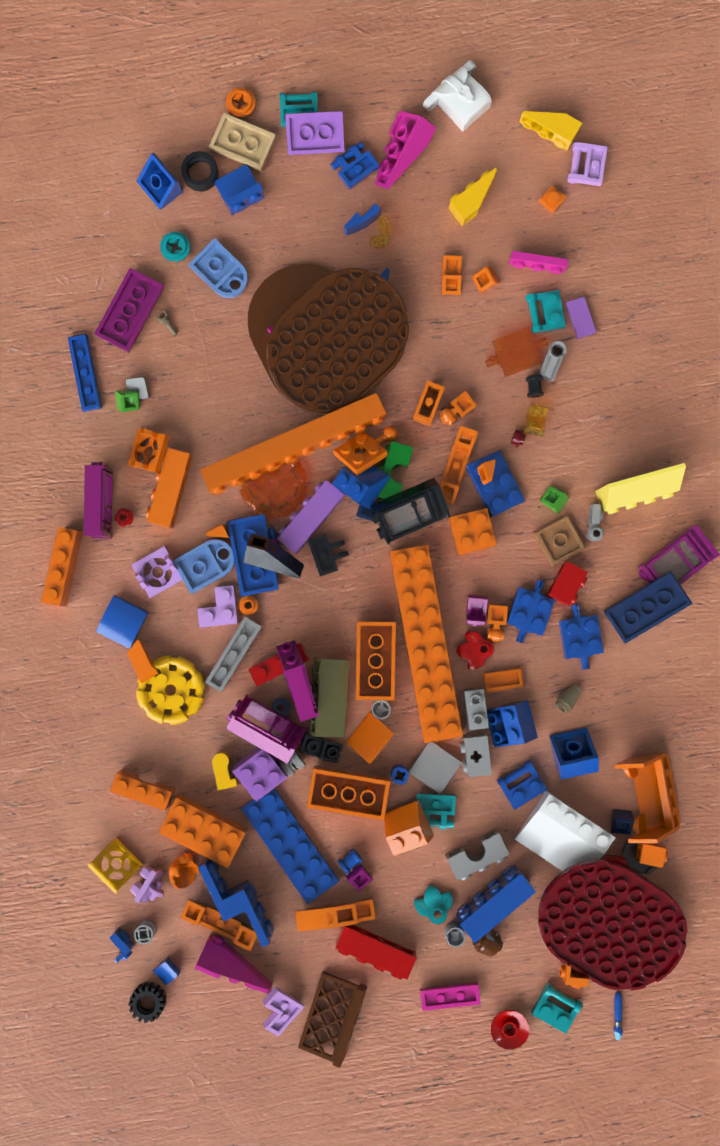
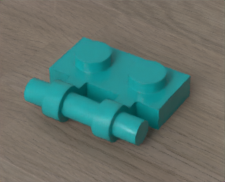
M417 793L416 801L419 800L430 827H440V829L444 830L446 828H454V820H447V815H455L456 795ZM430 814L441 815L440 820L430 819Z

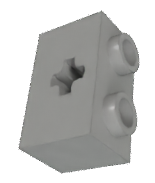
M484 689L462 690L467 728L469 730L489 728Z
M486 734L462 736L463 741L460 742V750L465 755V761H462L463 773L467 772L468 777L492 775L488 736ZM474 751L480 754V756H477V760L470 757L474 755Z

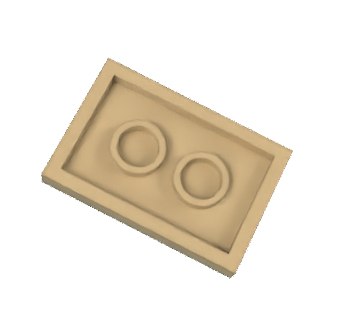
M223 113L209 149L262 172L276 140V134Z

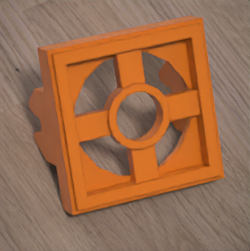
M139 427L127 466L159 473L170 436ZM150 437L149 444L141 447L143 440ZM156 441H157V444H158V450H157V448H156V446H155V442H156ZM152 447L153 453L148 457L147 450ZM139 453H143V463H140L138 460Z

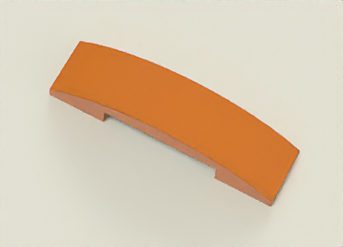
M461 425L440 482L445 502L450 504L455 502L465 466L478 431Z
M188 899L180 916L181 919L196 926L200 924L233 940L234 944L248 951H251L257 938L254 929L235 917L223 922L218 909L195 900Z

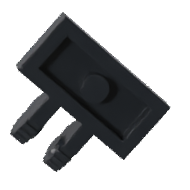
M326 534L308 540L320 577L338 571L335 560L349 556L348 551L340 552L334 556L331 551L333 548L343 546L345 544L344 540L329 544Z

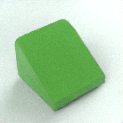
M137 390L115 391L116 405L120 412L140 410Z
M550 485L540 499V502L559 514L569 498L566 493Z

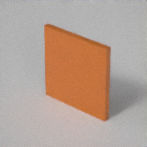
M369 712L346 742L364 760L371 764L394 733Z

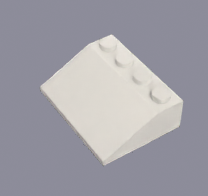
M545 791L514 839L563 871L579 862L601 859L615 837L548 791Z

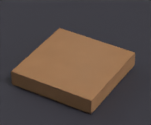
M568 515L533 533L551 567L586 549Z

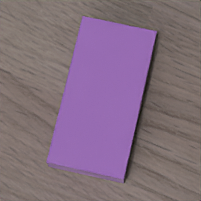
M585 297L566 302L565 305L576 338L580 339L595 334L596 330Z

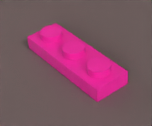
M512 251L509 257V264L515 268L529 267L534 271L548 270L553 274L564 273L569 259Z
M478 982L420 988L423 1011L481 1004Z

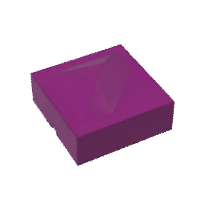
M361 864L346 876L347 880L358 892L373 880L372 876Z

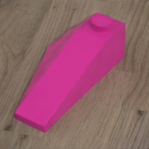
M209 935L195 969L215 978H220V975L226 976L230 982L235 984L242 981L248 988L267 994L270 993L272 983L229 943L225 942L221 936Z

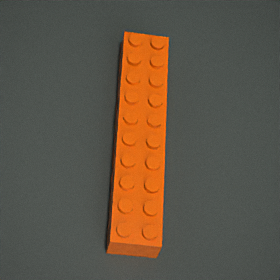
M428 545L390 551L389 555L424 743L462 737V728Z

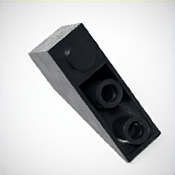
M251 534L246 546L243 563L300 579L304 568L302 562L273 540Z

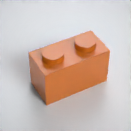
M426 381L413 416V421L431 426L445 388L444 386Z

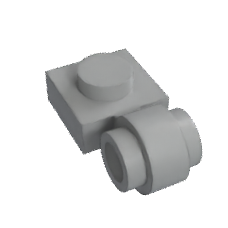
M601 504L589 506L587 538L593 542L601 540L604 535L602 528L598 526L600 521L603 520ZM593 531L597 532V537L593 535Z

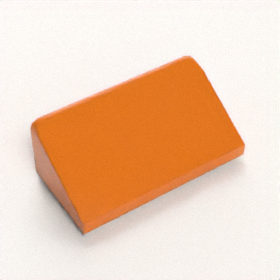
M138 639L129 649L127 655L140 682L144 683L157 675L158 671L145 644Z

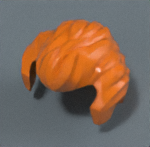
M184 853L179 855L169 866L170 882L177 889L188 887L195 881L196 873L198 872V875L201 874L198 869L199 865L193 862L192 854Z

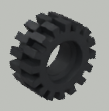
M145 982L134 990L129 1001V1006H131L129 1011L134 1013L132 1015L134 1019L137 1016L139 1017L137 1021L141 1022L144 1019V1023H147L149 1020L153 1022L155 1018H159L166 1005V995H163L165 991L159 989L160 985L154 986V982L148 985V982ZM143 996H151L155 1001V1006L151 1009L142 1007L140 1000Z

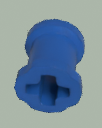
M395 765L392 768L391 777L394 783L402 785L407 782L409 774L405 766ZM398 770L401 773L405 772L403 773V778L401 779L399 776L395 777L397 775L396 771Z
M351 848L349 854L337 861L342 869L349 874L355 865L363 862V859L354 848Z

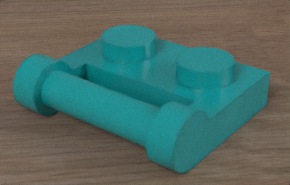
M317 91L307 94L280 93L281 127H286L285 114L318 112ZM289 102H312V104L286 105Z
M559 290L537 294L532 293L525 296L526 302L529 303L533 325L531 327L532 334L565 329L566 325ZM536 301L541 302L545 325H540Z
M547 983L531 1013L567 1034L577 1013L582 1009L583 1002L570 998L554 989V986L550 983ZM551 995L571 1007L568 1011L550 1001L548 997Z

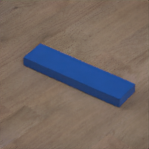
M82 334L68 337L82 411L88 412L102 409L88 335Z

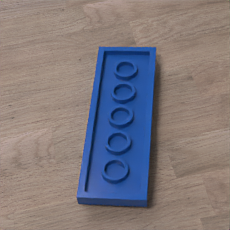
M275 788L257 802L253 799L241 808L307 904L339 882L331 867Z

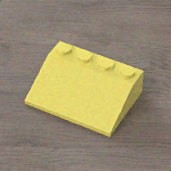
M682 463L607 484L595 491L598 503L601 504L603 512H607L610 515L619 512L621 507H626L627 510L638 507L637 503L644 501V504L656 502L655 498L662 496L663 499L674 497V493L680 491L686 465Z

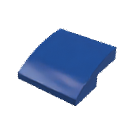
M114 595L96 632L130 649L136 640L139 630L142 629L149 612Z

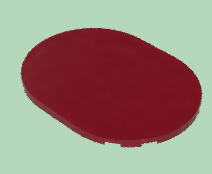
M593 859L579 862L566 868L549 883L541 897L538 908L539 930L549 951L565 965L571 964L572 969L608 989H631L633 991L643 989L646 985L655 981H661L677 966L686 948L687 923L676 900L654 882L630 867L616 861Z

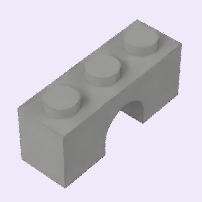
M497 829L480 837L483 851L479 856H468L463 847L445 855L457 881L460 879L466 880L472 876V873L484 871L489 868V864L495 861L500 863L507 858L506 856L509 855V852Z

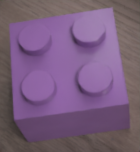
M256 747L232 765V772L256 802L287 779V774L275 756L259 747Z

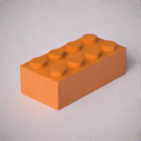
M357 621L356 700L395 701L396 622Z
M314 766L307 808L384 821L390 778Z
M179 794L158 833L228 868L248 828Z

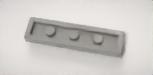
M245 616L205 683L223 692L262 628L261 625Z

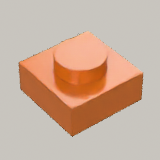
M552 185L539 199V202L553 214L565 201L566 196Z

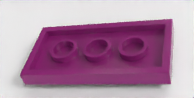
M129 268L94 334L130 353L163 292L164 285Z

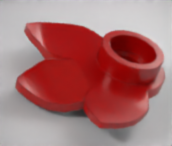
M466 632L467 642L461 644L457 648L456 653L460 657L468 659V669L475 670L484 665L486 658L492 656L494 645L490 640L483 639L478 632ZM483 645L488 648L487 652L481 650Z

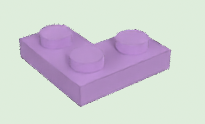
M234 585L214 587L216 607L197 609L199 628L238 623Z
M275 986L263 1000L264 1005L273 1011L263 1025L266 1030L279 1036L304 1008L303 1003Z

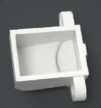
M469 60L452 75L447 76L441 82V85L424 101L422 106L429 112L438 105L462 131H465L491 107L492 100L488 92L471 76L477 66L472 60Z

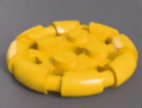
M167 655L154 659L153 663L156 669L161 671V674L155 675L144 683H141L138 678L137 683L139 684L136 696L139 706L147 712L146 715L161 724L166 722L170 723V725H175L189 720L192 714H196L199 711L205 698L203 697L205 682L201 672L196 670L195 665L191 661L180 656L175 658ZM171 665H177V671H170ZM187 672L192 676L190 680H187L184 676ZM146 684H152L151 691H146ZM169 684L176 687L174 695H169L166 692V687ZM191 689H196L195 696L190 695ZM152 700L157 704L155 708L150 705ZM184 703L188 705L185 711L180 707ZM172 709L171 715H165V710Z

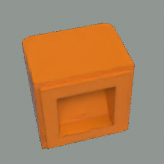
M491 266L484 267L472 276L480 293L500 283Z
M495 459L484 462L477 467L483 485L492 481L496 463Z
M222 524L205 533L206 536L212 538H230L229 533Z

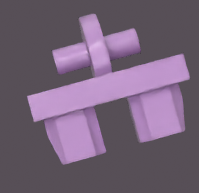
M144 866L140 872V875L146 879L144 884L135 882L130 889L136 896L134 901L137 903L141 901L148 902L149 899L154 901L156 896L163 897L164 891L161 887L164 883L160 880L165 871Z

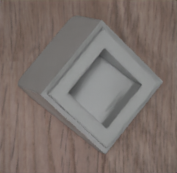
M145 377L126 379L127 390H137L139 400L149 399L148 385Z

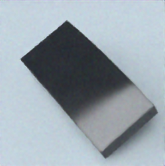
M304 733L298 751L322 760L338 763L343 744Z

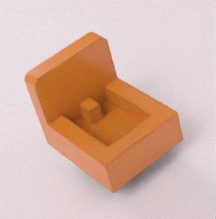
M563 963V965H560L559 974L565 985H571V987L577 989L589 987L590 979L579 972L571 971V964L565 965Z

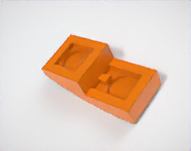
M443 255L441 294L461 295L462 256Z

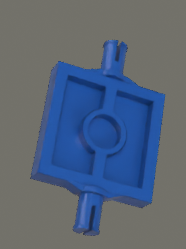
M536 580L534 590L517 588L507 617V624L515 626L519 630L517 642L523 643L527 633H535L540 636L544 634L555 600L541 593L545 583L541 580Z
M580 604L571 605L573 617L568 620L559 621L565 659L580 658L582 670L590 669L588 657L604 653L598 615H581Z

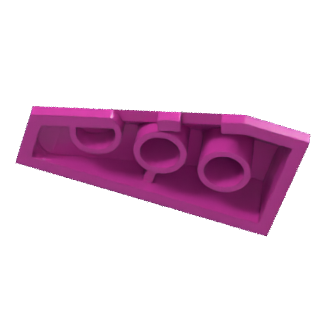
M399 111L390 129L389 135H391V140L385 147L384 151L387 154L385 160L380 164L375 185L388 190L428 146L436 127L422 116Z

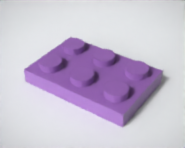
M343 111L285 114L288 155L344 152Z

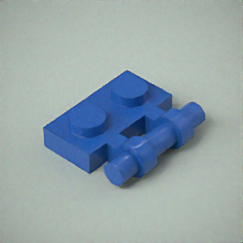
M362 142L350 146L346 153L342 156L338 155L335 161L330 164L334 171L339 167L342 168L338 172V176L349 190L379 168L378 162L369 150L361 154L360 151L365 148ZM352 157L356 158L350 164L347 163Z

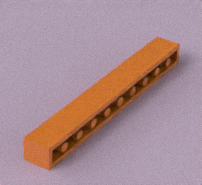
M377 393L206 466L200 469V472L210 494L219 495L225 492L226 488L231 486L238 487L249 478L256 479L265 471H274L281 464L293 463L297 460V457L302 455L309 456L320 447L322 449L327 448L336 440L343 441L352 433L356 432L358 434L365 431L368 426H377L383 423L386 411Z

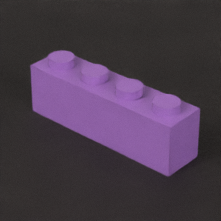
M327 480L317 485L314 489L316 493L313 497H307L302 504L304 506L300 512L296 511L291 516L290 520L292 522L288 527L283 526L278 532V540L295 555L344 498V494Z

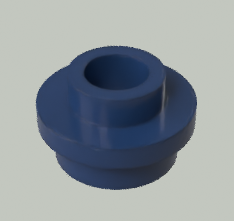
M278 698L273 702L272 710L285 717L291 711V704L285 698ZM279 704H283L285 706L284 711L278 710Z

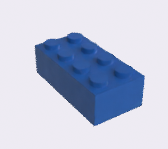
M516 865L507 867L502 872L503 875L500 878L491 880L487 885L488 888L483 892H477L470 903H464L458 908L456 915L459 924L474 943L536 893L531 883Z

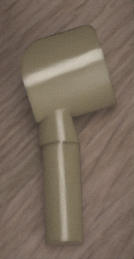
M162 310L165 314L164 318H159L156 314L157 320L161 324H165L173 336H176L178 333L169 322L170 318L166 311Z

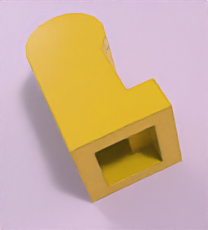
M224 751L218 752L212 760L218 790L236 787L239 784L238 778L236 776L232 777L229 766L231 757Z

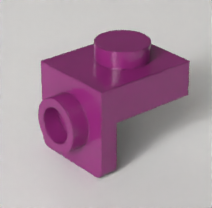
M468 595L466 622L473 626L486 625L488 596Z

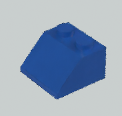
M374 465L358 476L345 466L341 469L332 485L358 504L370 509L390 476Z
M587 727L549 735L555 765L561 780L599 772V757Z

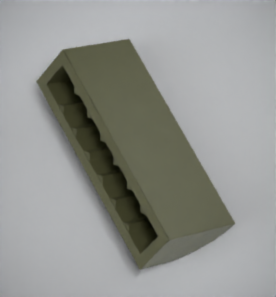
M314 658L312 693L319 716L310 719L309 735L315 737H345L350 660Z

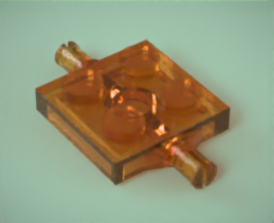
M528 327L493 340L495 357L485 360L488 368L498 364L502 368L505 377L542 363L538 354V348L548 345L547 338L535 341Z

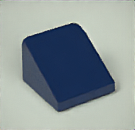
M613 809L611 833L631 834L634 822L632 811Z

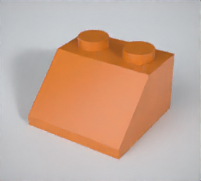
M419 800L385 812L386 840L394 856L426 845L434 837Z

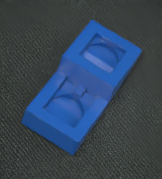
M374 204L363 217L356 212L344 225V233L350 235L372 224L381 216V208Z

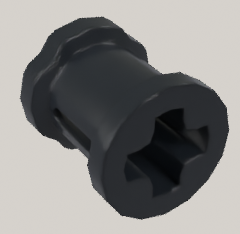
M533 375L526 377L529 391L527 393L528 398L544 396L541 387L543 376Z

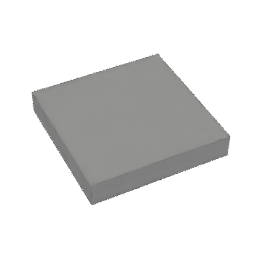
M429 742L408 772L441 794L462 762L434 742Z

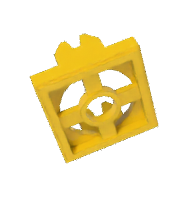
M117 837L88 865L114 893L143 866ZM116 851L122 853L120 857H113L109 852ZM103 857L109 862V868L105 872L102 870L101 865ZM126 858L129 861V872L124 868V860ZM112 860H119L121 868L114 869L111 864ZM113 872H119L124 878L116 880L111 879L109 876Z

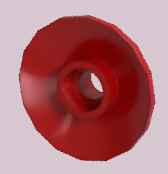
M504 1010L493 1018L490 1032L493 1041L499 1047L514 1050L526 1042L529 1036V1025L527 1019L520 1012ZM511 1024V1029L508 1030L505 1028L506 1025Z

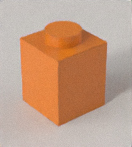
M638 843L635 860L641 864L663 868L668 858L667 848L656 843Z

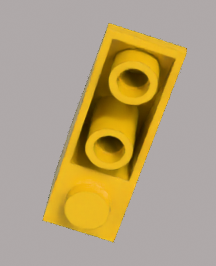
M523 111L519 121L525 128L534 130L540 137L549 139L557 147L566 150L572 144L582 125V122L566 113Z
M496 167L491 171L487 170L480 177L481 179L477 182L469 183L465 191L461 194L459 192L450 199L449 210L462 226L477 216L495 178Z

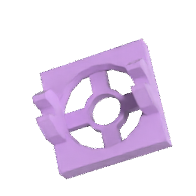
M166 546L131 565L135 571L136 579L139 580L140 586L145 589L149 598L158 595L183 580ZM154 558H162L167 564L164 566L157 565ZM149 562L152 567L150 574L144 576V567ZM156 567H161L164 571L160 578H156L153 575V570ZM170 569L172 576L169 582H167L165 575L166 571ZM154 578L159 580L162 586H153L148 581Z

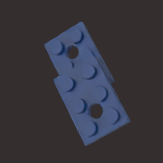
M204 858L198 869L223 922L246 912L262 948L269 945L274 927L270 919L267 920L264 915L266 911L262 902H258L256 898L257 891L254 885H250L247 880L227 890V882L218 872V863Z

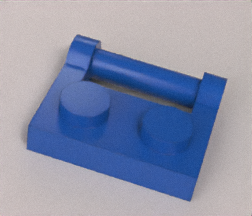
M530 760L524 762L525 765L504 778L500 777L497 779L498 784L514 810L547 790ZM528 771L530 772L531 776L508 789L507 784Z

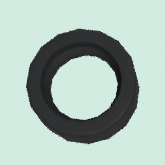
M202 151L192 152L182 162V176L188 187L199 192L208 191L214 187L219 173L217 164L211 155ZM197 162L209 164L211 167L210 176L204 181H194L189 175V169L193 164Z

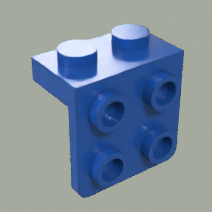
M243 165L215 181V186L231 215L241 212L250 205L258 203L265 198L262 186L256 182L247 165Z

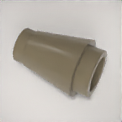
M573 684L556 698L555 706L564 713L572 711L582 690Z

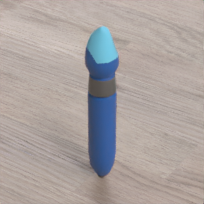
M620 991L616 992L614 999L615 1026L613 1030L616 1040H620L623 1033L621 1027L622 995Z

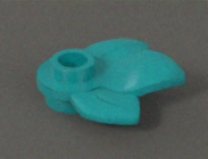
M432 885L427 887L424 899L414 900L417 912L421 916L428 917L434 924L445 922L447 911L453 904L451 892L441 895L440 891ZM436 910L441 912L440 918H435L434 912Z

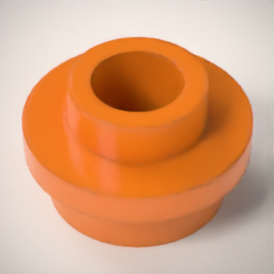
M245 596L239 602V609L243 614L252 615L258 609V601L252 596ZM246 602L252 603V607L250 609H247L245 607Z

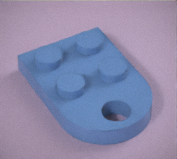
M215 238L188 264L221 297L235 298L241 295L247 287L248 275L246 269ZM239 281L241 286L239 289L234 290L230 287L231 283Z
M216 539L209 540L173 560L175 567L191 594L226 576L231 572L235 564L231 546L224 541ZM222 549L229 551V557L225 560L219 557V552Z

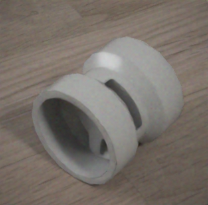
M375 700L371 706L373 715L378 719H385L390 715L391 707L387 700Z
M296 750L288 764L282 760L279 761L289 777L293 776L296 770L306 766Z
M143 920L134 931V938L137 943L145 945L152 941L157 932L156 924L151 920Z
M457 922L449 923L445 927L444 933L447 943L452 947H460L465 942L463 928Z

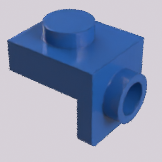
M119 927L110 936L111 941L121 951L114 959L116 963L121 959L125 961L133 953L131 949L135 945L130 940L131 937L128 932Z

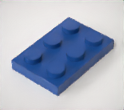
M500 450L465 466L485 508L488 509L490 518L525 502ZM495 459L496 463L492 481L483 485L477 467L484 462Z

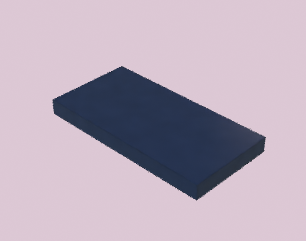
M670 570L604 610V613L626 644L693 603Z

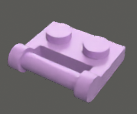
M581 142L573 143V159L567 182L601 186L607 146ZM581 152H586L583 175L578 174Z

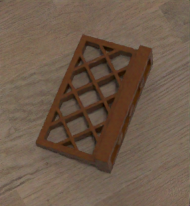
M323 971L298 1048L333 1062L334 1066L340 1068L344 1061L368 986L363 984L357 985ZM325 978L331 980L335 986L334 989L326 992L323 985ZM343 987L353 989L352 996L344 999L340 989ZM337 991L341 1001L332 1005L328 995ZM325 997L329 1007L320 1011L317 1001ZM343 1004L346 1014L338 1018L334 1008ZM331 1010L335 1020L326 1024L322 1013ZM319 1015L323 1026L314 1029L311 1020ZM337 1023L340 1033L332 1037L328 1026ZM325 1028L329 1039L320 1042L316 1032ZM313 1034L317 1044L312 1047L304 1044L305 1038ZM331 1041L334 1048L333 1054L326 1053L322 1045Z

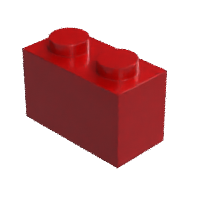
M568 561L564 562L546 596L564 606L573 605L578 598L576 593L579 587L583 588L588 579L585 577L588 572Z

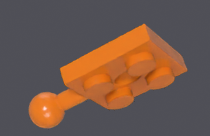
M388 426L383 430V434L376 439L371 438L363 431L333 450L334 455L358 476L388 456L387 450L381 444L385 441H394L398 436V431L395 427Z

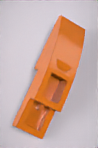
M372 898L294 911L297 931L335 928L376 919Z

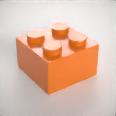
M487 508L449 517L448 523L457 556L497 545Z

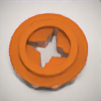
M243 87L231 90L226 97V108L229 113L236 118H245L249 114L252 115L256 104L253 93ZM243 98L245 105H242L239 109L237 102H240Z

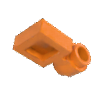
M464 391L450 402L453 409L450 410L447 407L439 414L441 416L440 419L444 424L450 426L457 420V414L463 418L476 408L477 405L469 394Z
M488 605L486 624H493V626L487 629V639H490L491 642L503 641L504 629H500V625L507 626L508 606Z

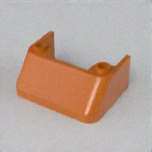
M666 753L628 758L615 764V769L623 768L628 778H634L640 815L633 822V829L636 834L628 839V843H659L678 831L680 828V815L669 756Z

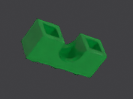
M391 441L390 446L386 445L385 449L388 456L385 464L380 465V470L389 475L390 478L376 499L384 500L401 492L403 484L397 483L392 479L391 471L399 466L408 468L413 447Z

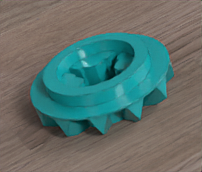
M170 232L160 242V251L169 262L185 260L191 247L188 238L180 232ZM176 243H178V246L181 250H175V252H173L171 246H175Z

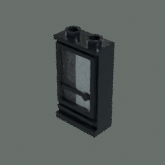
M435 478L372 504L373 512L370 513L374 524L378 523L379 528L376 530L380 539L384 538L387 545L391 541L439 520L451 517L440 485Z

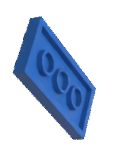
M265 514L227 521L241 597L279 590L276 572L243 563L246 546L251 534L269 538Z

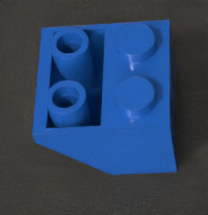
M528 700L486 709L494 747L525 744L538 738Z

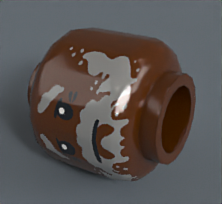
M492 929L476 943L472 940L477 952L490 957L500 952L503 946L499 932Z

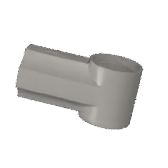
M555 341L548 348L539 372L543 379L548 381L555 380L562 359L567 351L566 345L563 342ZM552 348H559L561 355L553 354Z

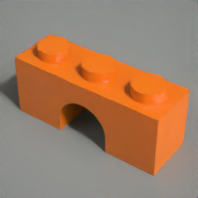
M120 770L115 775L110 792L165 811L170 806L176 788L158 782H145L139 779L138 775Z

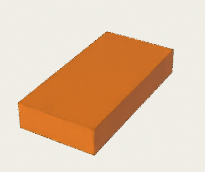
M521 667L482 673L485 692L524 687Z

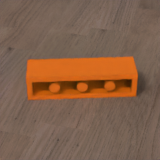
M167 448L162 462V469L156 476V481H158L157 487L153 489L151 494L152 506L148 507L146 512L147 522L173 529L192 460L190 453Z
M58 527L41 599L42 603L66 607L83 532Z

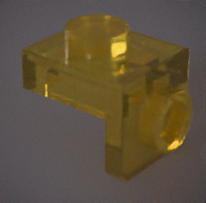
M379 216L380 235L370 236V247L382 248L389 244V234H392L391 223L387 222L386 216Z
M530 404L526 414L524 433L543 437L549 407Z

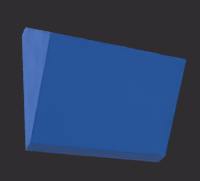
M151 153L136 182L159 209H163L183 192L177 179L155 153Z

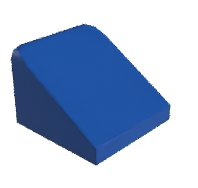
M169 957L153 970L165 985L174 980L181 972Z

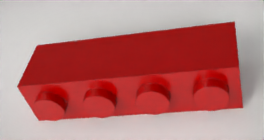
M355 925L343 926L336 941L335 948L342 955H352L356 957L357 961L364 964L368 962L379 971L384 972L386 970L391 972V975L397 979L404 978L408 980L417 959L415 951Z

